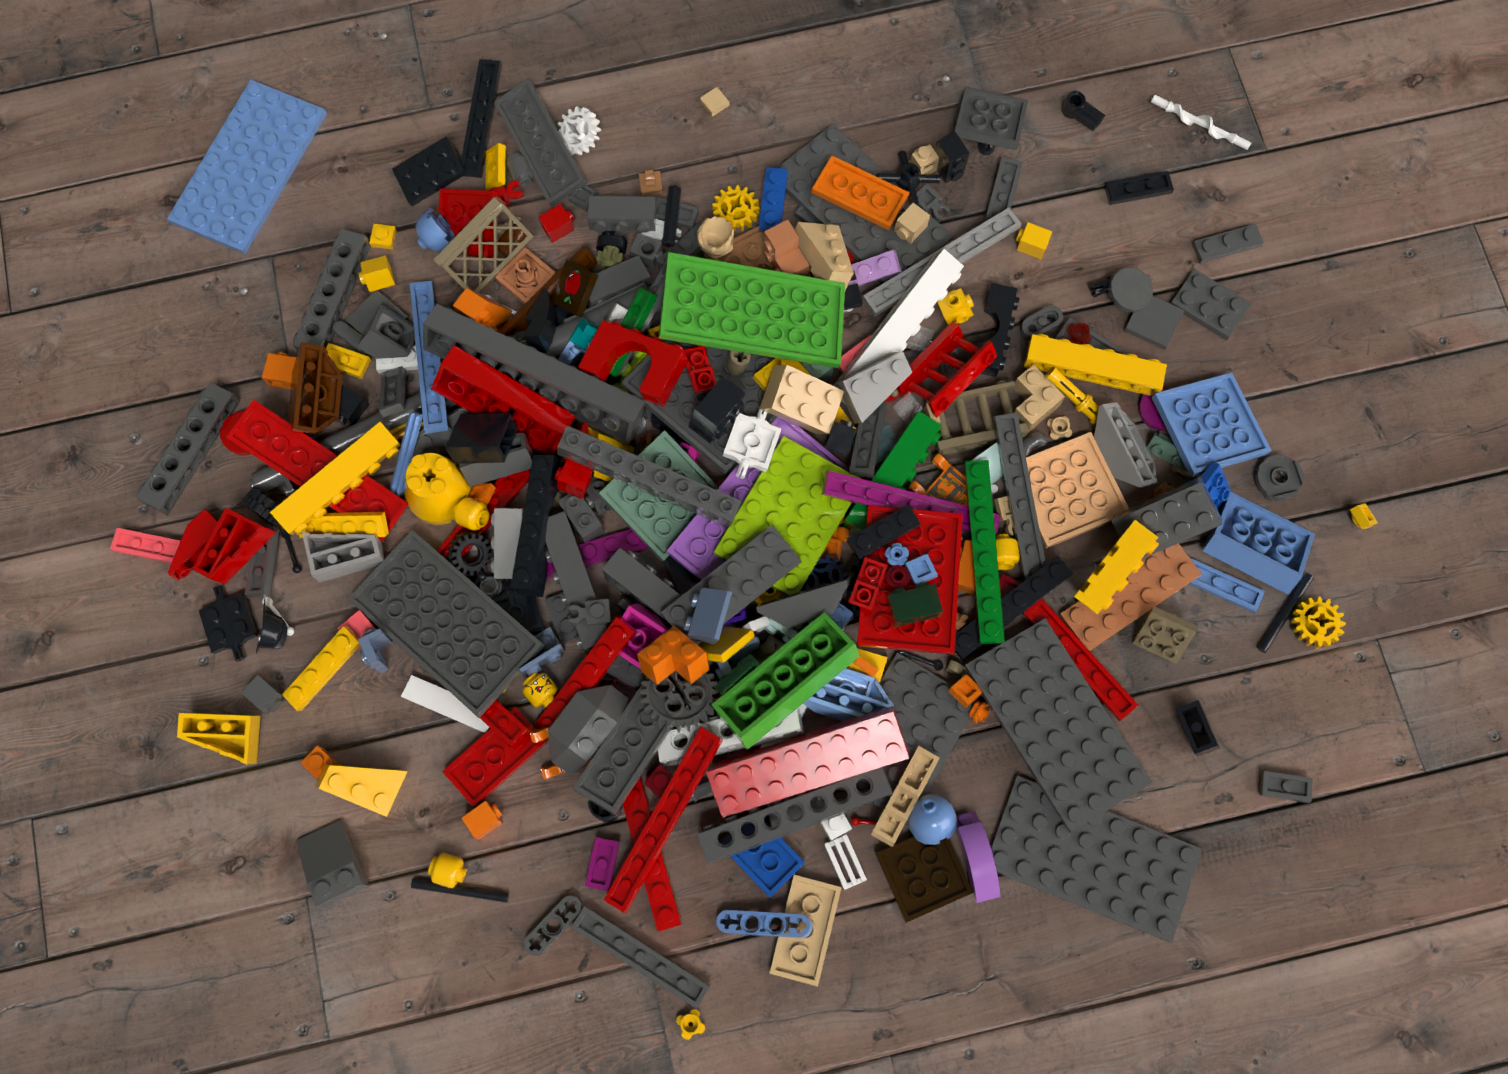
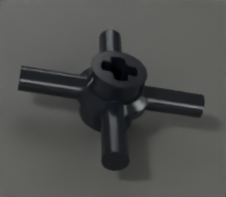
M901 151L898 153L901 169L897 173H877L876 177L887 182H896L899 188L909 192L910 204L915 203L918 205L919 200L916 188L920 183H940L941 177L934 174H921L918 166L909 163L907 153Z

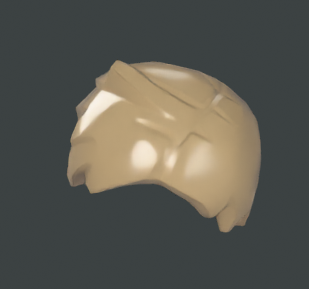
M713 216L711 219L706 218L697 232V242L701 249L714 259H718L720 256H724L733 250L734 229L731 222H726L724 217L718 218Z

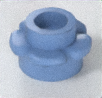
M900 543L892 544L885 551L887 562L893 566L904 565L909 556L908 549Z

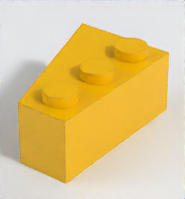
M179 713L177 738L203 748H208L247 765L257 764L260 716Z
M325 764L314 787L387 817L408 771Z

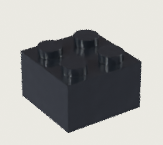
M723 376L694 409L689 428L710 444L715 438L719 440L726 432V426L729 422L734 423L737 416L741 413L740 410L745 404L742 402L745 392Z

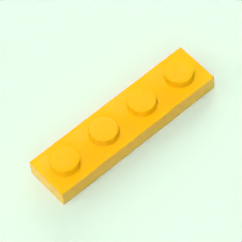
M385 512L325 513L319 519L313 518L308 522L307 525L309 527L304 531V533L368 534L376 535L377 537H386L389 534Z
M343 626L282 694L284 698L297 711H302L361 646L358 641L359 637L348 626Z

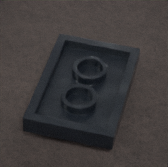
M447 136L392 168L408 203L412 207L467 174Z

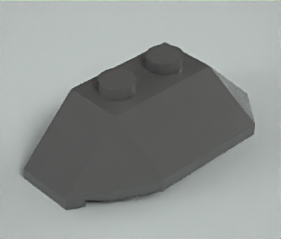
M846 577L759 604L756 609L758 613L786 628L793 626L795 629L804 628L809 625V621L815 620L824 612L831 618L851 583V579Z
M611 684L577 691L548 729L552 763L570 776L578 771L590 760L617 724L629 698Z

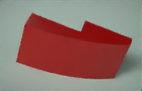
M705 346L685 349L684 352L688 358L685 368L694 393L710 391L716 385L713 368L709 365Z
M865 557L849 603L872 611L888 565Z

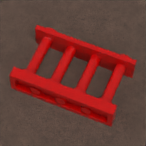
M952 322L909 365L912 373L896 388L900 393V397L906 399L914 392L928 400L933 416L937 418L943 411L947 410L949 405L997 357L993 343L988 340L979 348L964 340L960 325ZM956 347H960L974 356L967 363H964L950 354ZM942 362H945L959 371L950 379L935 371V369ZM929 377L944 386L934 394L921 387L920 384Z

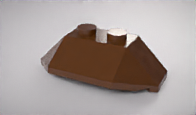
M300 343L292 372L288 412L291 428L294 431L316 434L339 418L342 374L327 354L328 352L325 347Z

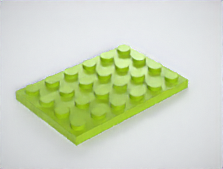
M783 436L772 455L767 471H762L736 514L731 527H728L716 547L714 555L727 561L773 525L802 562L771 587L786 596L800 592L852 502L821 495L825 473L832 471L852 477L856 476L851 475L848 471Z

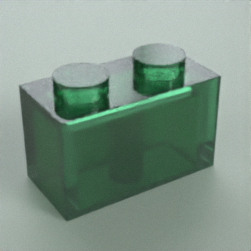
M928 582L915 585V589L905 591V588H899L891 591L886 601L894 628L941 617L943 609L936 584L929 585Z

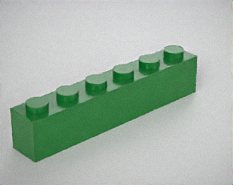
M918 411L871 482L906 490L903 485L907 480L909 482L913 480L918 472L915 467L919 462L923 464L930 454L927 451L931 444L935 446L941 438L942 434L939 431L942 425ZM855 504L845 519L843 527L849 529L854 534L865 529L868 506Z

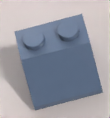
M702 587L699 594L694 592L691 602L694 612L692 617L687 616L684 630L688 631V638L712 645L718 642L732 592Z

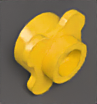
M692 1009L685 1016L679 1015L676 1019V1023L681 1027L684 1039L688 1040L692 1035L696 1033L702 1034L705 1031V1025L701 1023L699 1018L700 1012L696 1009ZM689 1022H693L692 1027H689Z

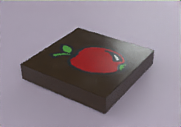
M566 259L553 293L552 301L574 315L582 317L598 275Z

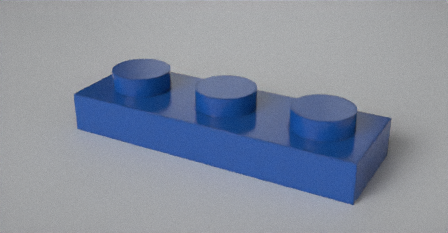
M766 167L759 232H764L782 223L788 169Z

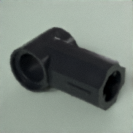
M1079 91L1070 92L1062 106V113L1065 117L1077 119L1092 131L1097 129L1105 117V114L1089 104L1084 94Z

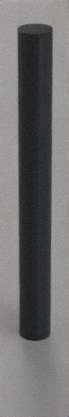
M1306 573L1258 646L1257 649L1262 653L1268 651L1314 579L1312 575Z
M415 878L411 882V888L505 903H508L509 893L461 885L447 888L432 881Z

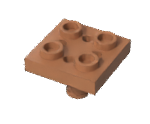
M525 247L495 279L525 305L556 272Z

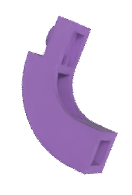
M975 811L956 815L957 829L955 832L964 853L969 884L973 890L976 903L999 898L1000 888L996 866L982 822H979Z

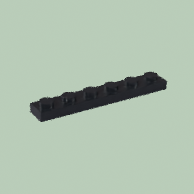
M479 59L461 156V163L467 173L464 175L466 177L482 178L495 105L494 101L496 100L502 66L501 62L497 60Z
M1059 556L1055 557L1001 599L1003 628L1073 575ZM978 617L956 633L955 652L961 660L982 645L979 641Z

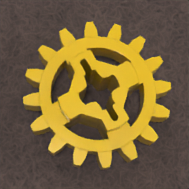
M739 185L736 186L735 190L728 186L727 192L720 190L721 197H714L715 203L712 204L713 216L718 218L724 217L726 222L730 221L734 232L736 228H740L743 232L745 225L751 228L752 221H757L759 200L755 199L754 192L748 194L747 187L742 191Z
M1317 597L1315 600L1308 598L1305 600V603L1301 602L1297 605L1299 609L1293 611L1292 614L1297 618L1292 619L1291 623L1296 624L1297 627L1292 631L1300 633L1299 641L1306 639V646L1314 643L1315 649L1320 648L1322 644L1327 648L1331 645V642L1336 643L1339 641L1338 636L1344 634V631L1340 629V627L1346 625V622L1340 621L1344 613H1337L1336 610L1339 606H1330V599L1323 603L1321 597ZM1312 609L1310 615L1305 616L1307 610ZM1332 629L1330 634L1324 637V635L1327 633V630Z

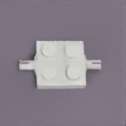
M759 409L756 417H749L741 413L737 416L722 455L739 463L735 476L739 478L741 470H743L740 479L745 478L748 467H753L763 472L767 471L781 432V428L770 425L765 421L767 412L764 411L762 414L763 410Z

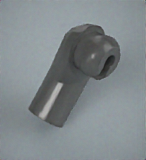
M1035 432L1023 439L1026 457L1030 456L1033 447H1043L1046 445L1047 437L1043 433Z

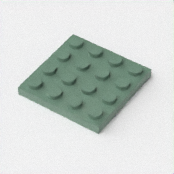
M665 430L638 455L643 459L715 490L719 488ZM613 479L598 493L605 503L661 561H664L669 556L666 553L668 548L697 515L616 479Z

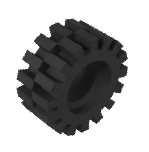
M252 487L241 503L267 523L276 527L279 522L270 512L278 504Z
M463 532V535L458 534L455 540L452 539L450 541L452 545L451 547L448 546L447 550L450 551V554H447V558L450 559V563L461 573L474 575V573L478 574L481 570L485 571L487 563L491 564L492 561L489 558L493 557V553L490 552L492 547L483 536L474 532ZM468 545H475L478 549V556L472 562H465L462 558V551Z

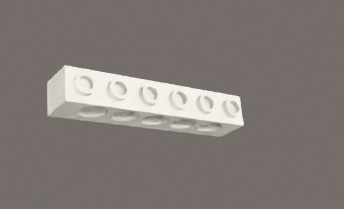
M799 707L751 747L804 735ZM719 716L711 717L707 723L699 724L700 727H704L723 739L715 755L746 748L734 733L729 737L724 736L728 726ZM692 724L690 725V732L683 727L680 733H678L677 729L672 727L658 749L660 763L665 767L680 764L700 728ZM683 738H688L686 746L679 748V742Z

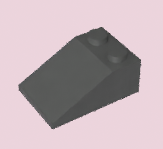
M343 819L296 840L306 882L316 907L325 908L369 887Z

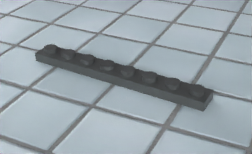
M1011 413L994 416L993 421L1015 538L1019 546L1023 581H1025L1044 567L1046 561L1018 414Z

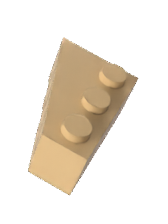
M798 222L795 232L799 237V249L812 267L810 271L814 277L845 283L846 290L854 272L839 225Z

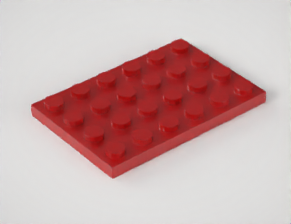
M868 505L866 528L901 508ZM912 509L921 526L866 557L888 566L872 611L860 607L857 646L954 655L963 514ZM900 543L909 551L907 562L928 554L938 576L916 587L910 578L905 588L900 590L893 589L886 582V573L893 565L887 562L885 551L892 544ZM896 573L894 574V579L902 580V575Z

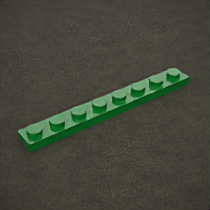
M989 460L966 461L965 472L980 644L1004 643Z

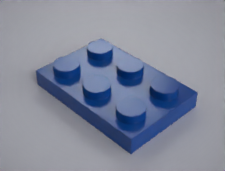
M745 824L741 828V833L744 836H752L755 833V827L752 824ZM729 834L720 844L728 845L732 841V835ZM782 838L730 856L769 898L805 864Z

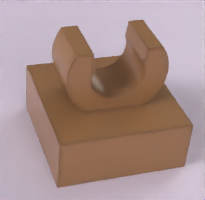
M647 170L645 173H639L642 196L663 194L660 171Z

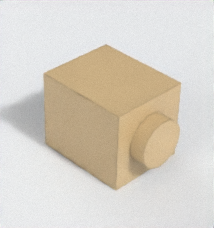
M912 203L897 219L894 232H896L900 239L906 240L911 244L927 228L930 215L915 203Z

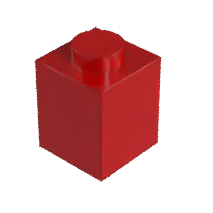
M561 204L538 216L541 228L552 243L574 231L572 223L575 221L574 217L568 209L565 211Z

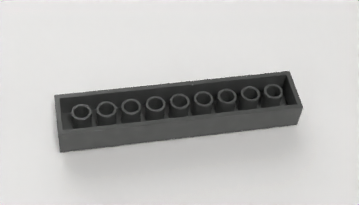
M436 304L423 323L424 350L445 359L451 348L455 345L480 361L486 362L499 372L508 375L516 382L527 386L540 396L546 397L552 403L568 410L576 416L574 421L581 424L587 422L589 428L629 446L641 424L645 401L641 400L638 396L628 394L615 385H609L599 380L596 376L579 371L576 367L562 363L553 356H547L532 346H526L516 341L513 337L496 332L489 326L481 325L470 317H464L449 307Z

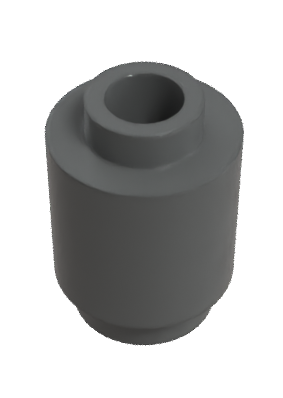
M514 153L507 157L506 168L512 181L518 180L521 187L529 185L534 176L526 158L520 153Z

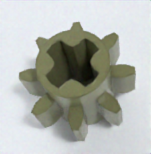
M605 246L603 251L597 252V265H601L600 269L603 271L624 261L623 253H619V248L615 246Z

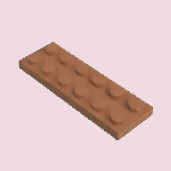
M1179 543L1141 559L1144 564L1136 574L1131 572L1126 578L1129 581L1121 592L1116 591L1111 598L1114 601L1106 611L1102 609L1097 615L1082 602L1078 601L1060 613L1059 616L1066 626L1089 651L1149 612L1153 606L1156 607L1202 575Z

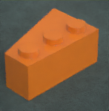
M468 288L464 290L453 304L456 313L464 317H470L481 325L489 326L496 332L502 328L513 312L495 299L483 294L481 295Z

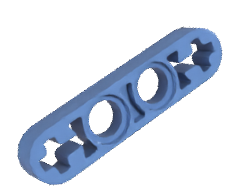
M725 910L717 916L716 920L720 931L738 935L806 938L813 929L811 919L802 914ZM728 915H730V919L740 921V925L731 924L729 929H727V925L723 924V920H727ZM755 916L759 924L755 930L750 931L746 926L748 918ZM774 918H780L783 922L782 929L778 932H773L770 928V923ZM788 918H791L789 923L799 924L800 919H802V922L807 924L806 929H802L801 933H799L798 929L789 928L790 933H787L789 927Z

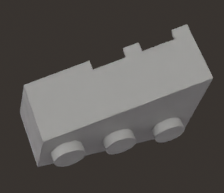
M903 351L895 352L836 381L837 387L844 391L842 398L854 423H863L912 373Z
M523 507L494 508V513H492L491 523L494 527V536L491 539V547L494 550V559L491 562V571L494 573L495 579H512L524 511Z
M302 532L311 576L319 583L377 567L386 558L382 542L376 535H332L331 533L310 534Z

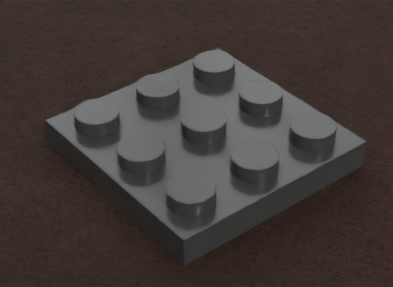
M966 87L955 132L963 139L1017 150L1028 100Z

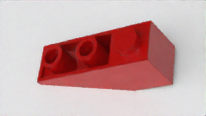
M584 422L582 428H577V430L589 435L588 423ZM564 457L566 462L563 467L558 468L555 475L557 489L583 499L592 481V469Z
M206 509L187 524L167 572L169 576L177 581L191 573L218 522Z

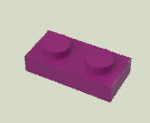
M595 837L585 887L609 891L620 842Z

